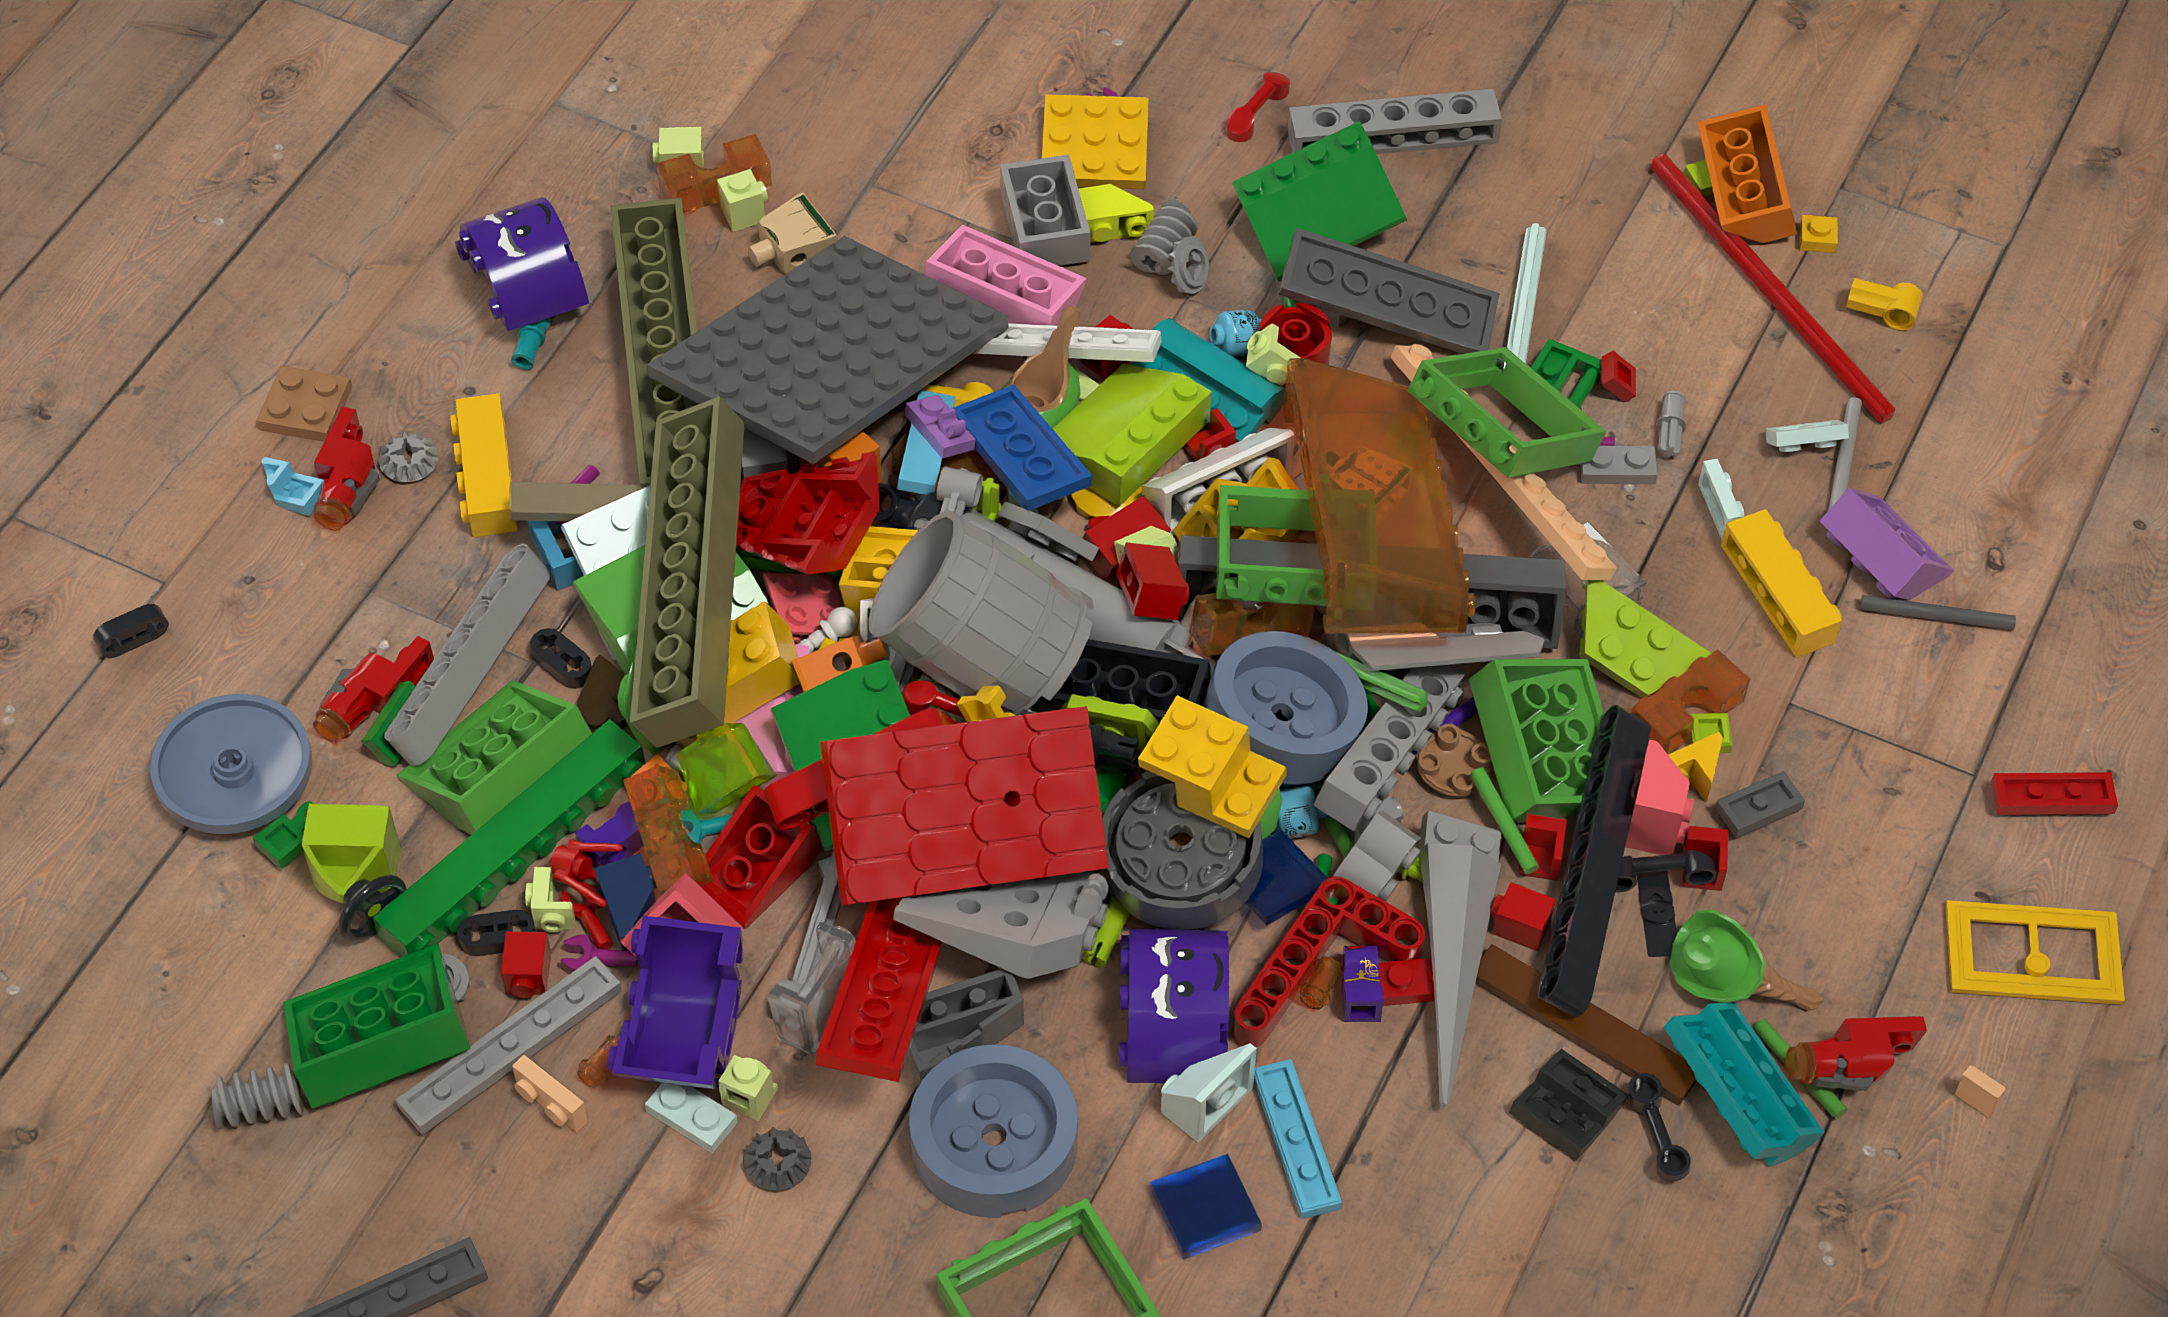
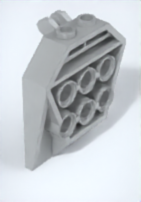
M1091 871L906 896L902 897L899 905L896 906L893 920L1013 974L1030 979L1078 966L1085 950H1093L1098 928L1103 927L1107 915L1108 905L1103 904L1102 901L1107 896L1109 885L1106 879L1099 875V873L1092 874Z

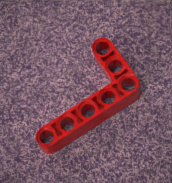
M930 708L917 712L874 734L957 724V722L940 709ZM822 759L773 782L764 790L776 826L780 830L796 828L829 812Z
M1330 877L1319 886L1237 1004L1231 1028L1234 1041L1240 1046L1251 1043L1254 1047H1259L1267 1040L1339 934L1360 946H1377L1378 956L1387 962L1419 959L1425 939L1424 927L1415 918L1345 878ZM1337 898L1343 904L1334 905L1327 901V899ZM1372 919L1378 924L1368 925L1364 923L1362 920ZM1315 928L1323 934L1313 935L1307 929ZM1406 939L1409 940L1413 945L1405 946L1400 944L1397 940ZM1289 958H1294L1299 960L1302 964L1292 965L1285 960ZM1275 989L1278 990L1281 993V995L1271 996L1267 994L1264 990ZM1253 1019L1260 1025L1250 1027L1243 1023V1020Z

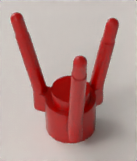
M570 839L568 845L562 844L558 846L552 854L550 867L553 879L567 884L600 907H606V900L579 882V880H585L587 877L596 880L595 870H592V859L588 857L585 851L621 852L623 846L610 843H583Z

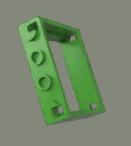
M1506 347L1422 360L1407 390L1507 478L1591 462L1607 432ZM1505 361L1507 364H1506L1504 370H1502V368H1503V365H1502V364H1503V362ZM1484 385L1492 386L1551 437L1522 442L1461 389ZM1511 444L1517 448L1515 454L1509 450Z
M1220 485L1217 511L1216 599L1373 609L1377 580L1373 494ZM1228 499L1238 500V506H1229ZM1353 507L1365 508V510L1363 509V514L1353 513ZM1230 526L1358 534L1359 572L1230 564ZM1230 573H1237L1238 577H1230Z
M1087 1198L1067 1208L1065 1205L1060 1206L1052 1216L1040 1222L1031 1221L1024 1224L1017 1230L1016 1234L1002 1241L993 1240L985 1244L977 1254L965 1260L951 1261V1267L936 1274L937 1293L951 1317H971L959 1296L960 1294L1082 1233L1133 1316L1161 1317Z

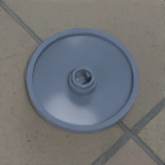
M229 694L197 703L183 711L168 724L154 746L150 762V774L161 805L178 822L201 832L233 834L249 831L273 821L285 813L297 801L309 781L312 769V751L302 723L288 708L262 696Z

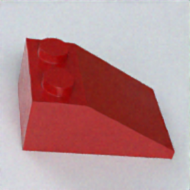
M753 784L690 878L734 920L748 928L810 867L823 846L814 823L810 821L796 828L788 830L778 829L764 789Z

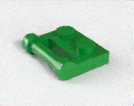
M1548 339L1531 369L1560 393L1575 369L1583 371L1582 378L1569 398L1573 404L1582 410L1581 406L1595 382L1601 380L1602 360Z

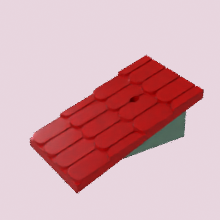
M1087 706L820 742L841 905L1109 868L1107 850H1105L1106 842L1100 809L1097 775L1094 768L1095 760Z

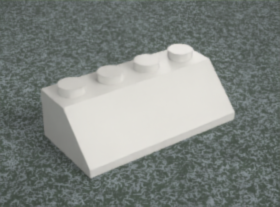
M1268 428L1257 434H1249L1243 440L1233 445L1219 448L1200 460L1186 463L1178 470L1162 477L1151 479L1147 484L1142 485L1141 497L1144 495L1170 527V533L1175 535L1173 529L1216 478L1247 483L1268 457L1279 459L1287 473L1291 476L1295 435L1291 430Z

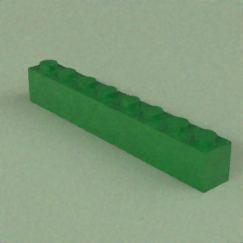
M609 719L375 915L373 920L379 939L399 957H403L439 944L449 934L457 932L461 921L472 916L481 907L491 904L498 893L510 882L519 880L525 874L527 868L537 859L551 853L557 842L570 831L574 832L579 829L586 818L597 808L607 805L615 793L627 784L626 781L629 777L645 765L643 747Z

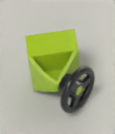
M309 804L302 847L314 886L324 896L334 901L345 903L338 921V928L342 937L349 941L368 939L377 934L373 917L406 890L404 881L397 876L401 847L390 806ZM355 912L362 919L358 929L351 928V920Z

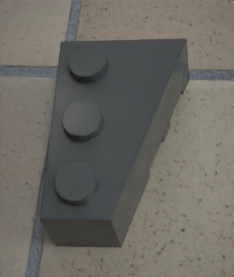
M999 969L927 993L906 1058L917 1088L928 1072L945 1058L971 1047L995 1045L1024 1025V999L1013 973L1005 969Z

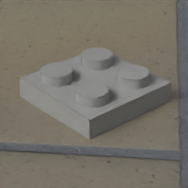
M1004 502L998 514L1011 522L1008 527L1011 531L1025 538L1030 537L1037 541L1036 544L1054 554L1058 553L1074 562L1078 556L1093 561L1099 547L1048 518L1008 502Z

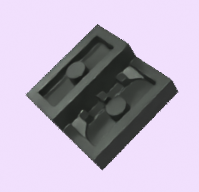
M1560 1049L1539 1070L1535 1081L1513 1101L1509 1113L1578 1160L1627 1101L1629 1094L1563 1049Z

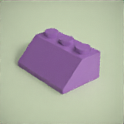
M1848 488L1820 520L1829 530L1826 536L1836 546L1842 549L1846 547L1853 554L1851 558L1853 564L1864 573L1868 574L1870 572L1878 580L1876 583L1877 588L1891 599L1899 597L1911 600L1946 579L1955 571L1880 496Z

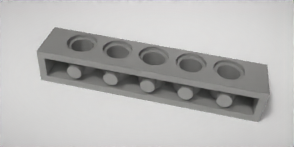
M1494 89L1289 107L1288 136L1293 153L1360 121L1376 154L1498 143L1502 118Z
M1453 664L1411 668L1403 681L1426 690L1428 693L1426 708H1423L1420 712H1415L1387 700L1326 779L1313 806L1353 831L1363 818L1370 821L1382 803L1378 799L1379 796L1388 798L1399 780L1395 776L1397 772L1402 776L1405 775L1416 757L1412 752L1414 750L1419 754L1422 752L1432 736L1429 729L1437 731L1448 714L1445 708L1448 707L1453 710L1465 690L1459 686L1466 672Z

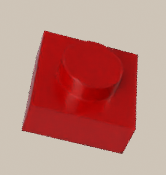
M1614 350L1603 355L1601 382L1604 388L1615 394L1623 402L1636 397V368Z

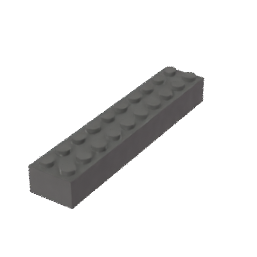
M1181 535L1179 568L1185 583L1189 585V598L1187 604L1181 607L1178 621H1182L1190 603L1199 594L1207 598V602L1197 625L1207 624L1208 626L1227 627L1243 618L1252 619L1254 622H1261L1267 630L1328 633L1335 632L1339 626L1420 620L1428 627L1492 623L1500 625L1503 633L1526 631L1544 638L1543 648L1558 649L1566 594L1565 560L1375 548L1377 580L1373 609L1216 599L1217 538ZM1230 539V564L1359 572V548L1354 546ZM1230 573V577H1238V574Z

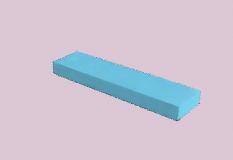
M919 390L917 400L939 395L949 408L954 407L956 396ZM912 423L897 489L924 495L931 492L935 493L942 458Z
M1292 1059L1256 1067L1254 1071V1085L1300 1218L1304 1219L1340 1210L1342 1201Z

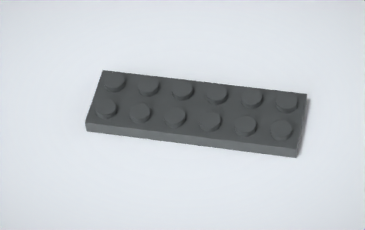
M1296 228L1292 235L1278 295L1465 354L1489 349L1500 293Z

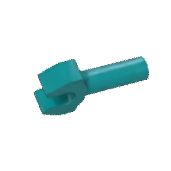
M692 810L678 813L670 820L671 831L678 832L689 829L691 832L675 836V848L687 852L700 850L703 838L706 835L720 833L733 814L702 820Z

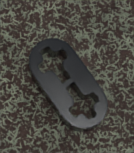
M146 604L100 625L93 634V640L104 657L114 658L159 638L167 631L169 623L158 605Z
M546 628L536 632L530 641L534 661L565 687L572 689L582 688L591 670L590 657L556 629ZM546 645L550 648L555 645L556 654L549 648L542 650V646ZM566 663H568L574 669H577L581 666V671L577 672L573 669L568 672Z
M508 910L469 916L461 921L457 929L460 947L470 956L503 953L506 931L513 932V926L521 925L520 932H536L533 918L528 912L523 910ZM474 931H481L480 940L472 941Z

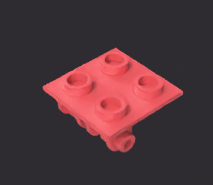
M763 573L767 587L765 591L766 599L770 601L772 609L790 625L794 643L797 645L804 635H811L816 630H821L822 627L819 621H827L828 615L833 609L842 607L832 576Z

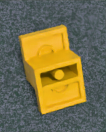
M1268 457L1247 483L1216 478L1176 525L1173 532L1180 543L1181 535L1217 538V511L1220 485L1299 489L1279 459ZM1228 499V505L1238 506V500ZM1230 526V539L1289 542L1299 530Z
M869 527L846 569H843L839 583L845 607L851 609L857 617V628L850 636L840 637L838 642L860 635V600L875 598L886 573L901 550L918 530Z
M1178 695L1138 758L1139 767L1175 782L1178 807L1247 838H1250L1287 775L1286 766L1250 750L1248 726Z

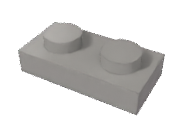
M1599 446L1591 462L1580 464L1582 484H1656L1655 446Z

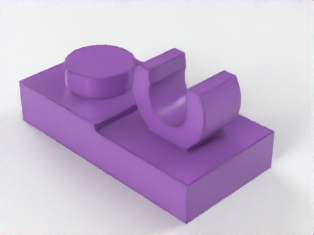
M939 395L906 403L904 415L941 458L974 450L976 439L966 429L965 421L963 419L958 420L955 415V409H950Z

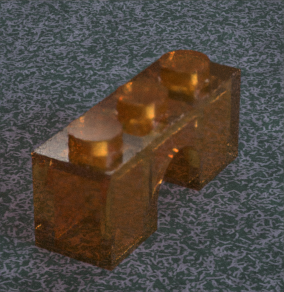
M756 134L723 143L724 163L716 168L706 169L697 166L692 160L690 153L656 163L659 188L665 199L682 198L683 213L691 212L695 209L720 202L717 179L751 169L757 182L762 181L765 188L771 187L770 161Z
M1216 593L1196 596L1189 633L1205 656L1221 654L1237 640L1260 632H1287L1309 637L1316 605L1258 602L1253 607L1245 610L1238 600L1216 599Z
M1717 649L1706 658L1701 656L1690 665L1688 671L1678 678L1676 676L1669 678L1662 685L1660 691L1650 698L1648 696L1641 698L1632 708V713L1650 723L1649 740L1657 741L1667 754H1671L1690 740L1695 719L1685 710L1686 708L1696 707L1708 713H1729L1745 701L1750 678Z
M657 765L624 779L625 788L658 891L665 893L685 873L700 887L713 882L702 845L692 841L682 823L681 811L689 808V804L678 770Z

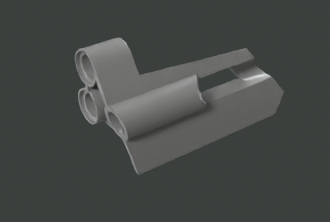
M1420 620L1339 626L1335 632L1323 633L1321 644L1364 663L1370 671L1493 661L1494 659L1539 657L1545 643L1544 638L1526 631L1503 633L1498 624L1476 623L1428 627Z

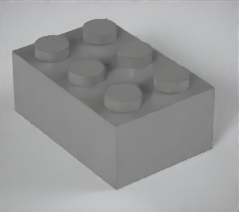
M1069 155L1001 164L1000 195L1014 247L1058 266L1090 261V230Z

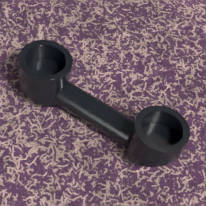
M1686 850L1681 854L1637 858L1629 855L1624 856L1615 892H1626L1633 889L1637 884L1636 873L1680 869L1684 870L1687 883L1691 885H1705L1716 879V865L1711 857L1695 850Z
M1638 1074L1629 1083V1102L1637 1113L1644 1116L1658 1152L1657 1174L1666 1181L1682 1180L1690 1172L1691 1158L1683 1147L1672 1145L1659 1111L1662 1102L1661 1081L1653 1074Z

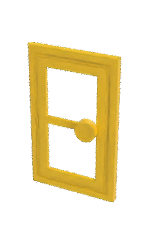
M1946 900L1951 993L2116 1005L2124 1004L2125 997L2116 912ZM1970 921L2028 925L2030 954L2025 960L2024 968L2030 975L1974 971ZM2037 926L2095 930L2099 980L2045 976L2050 968V960L2046 955L2039 952Z

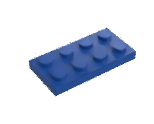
M1015 385L953 407L957 419L965 421L966 429L976 439L974 449L1024 509H1034L1091 486L1092 474Z

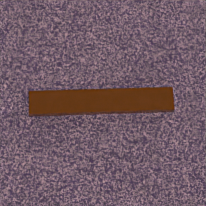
M1490 945L1480 959L1476 984L1632 1078L1641 1073L1655 1075L1661 1081L1662 1096L1679 1106L1697 1082L1694 1071L1685 1058L1591 1002L1582 1015L1574 1018L1538 998V988L1542 973L1497 946Z

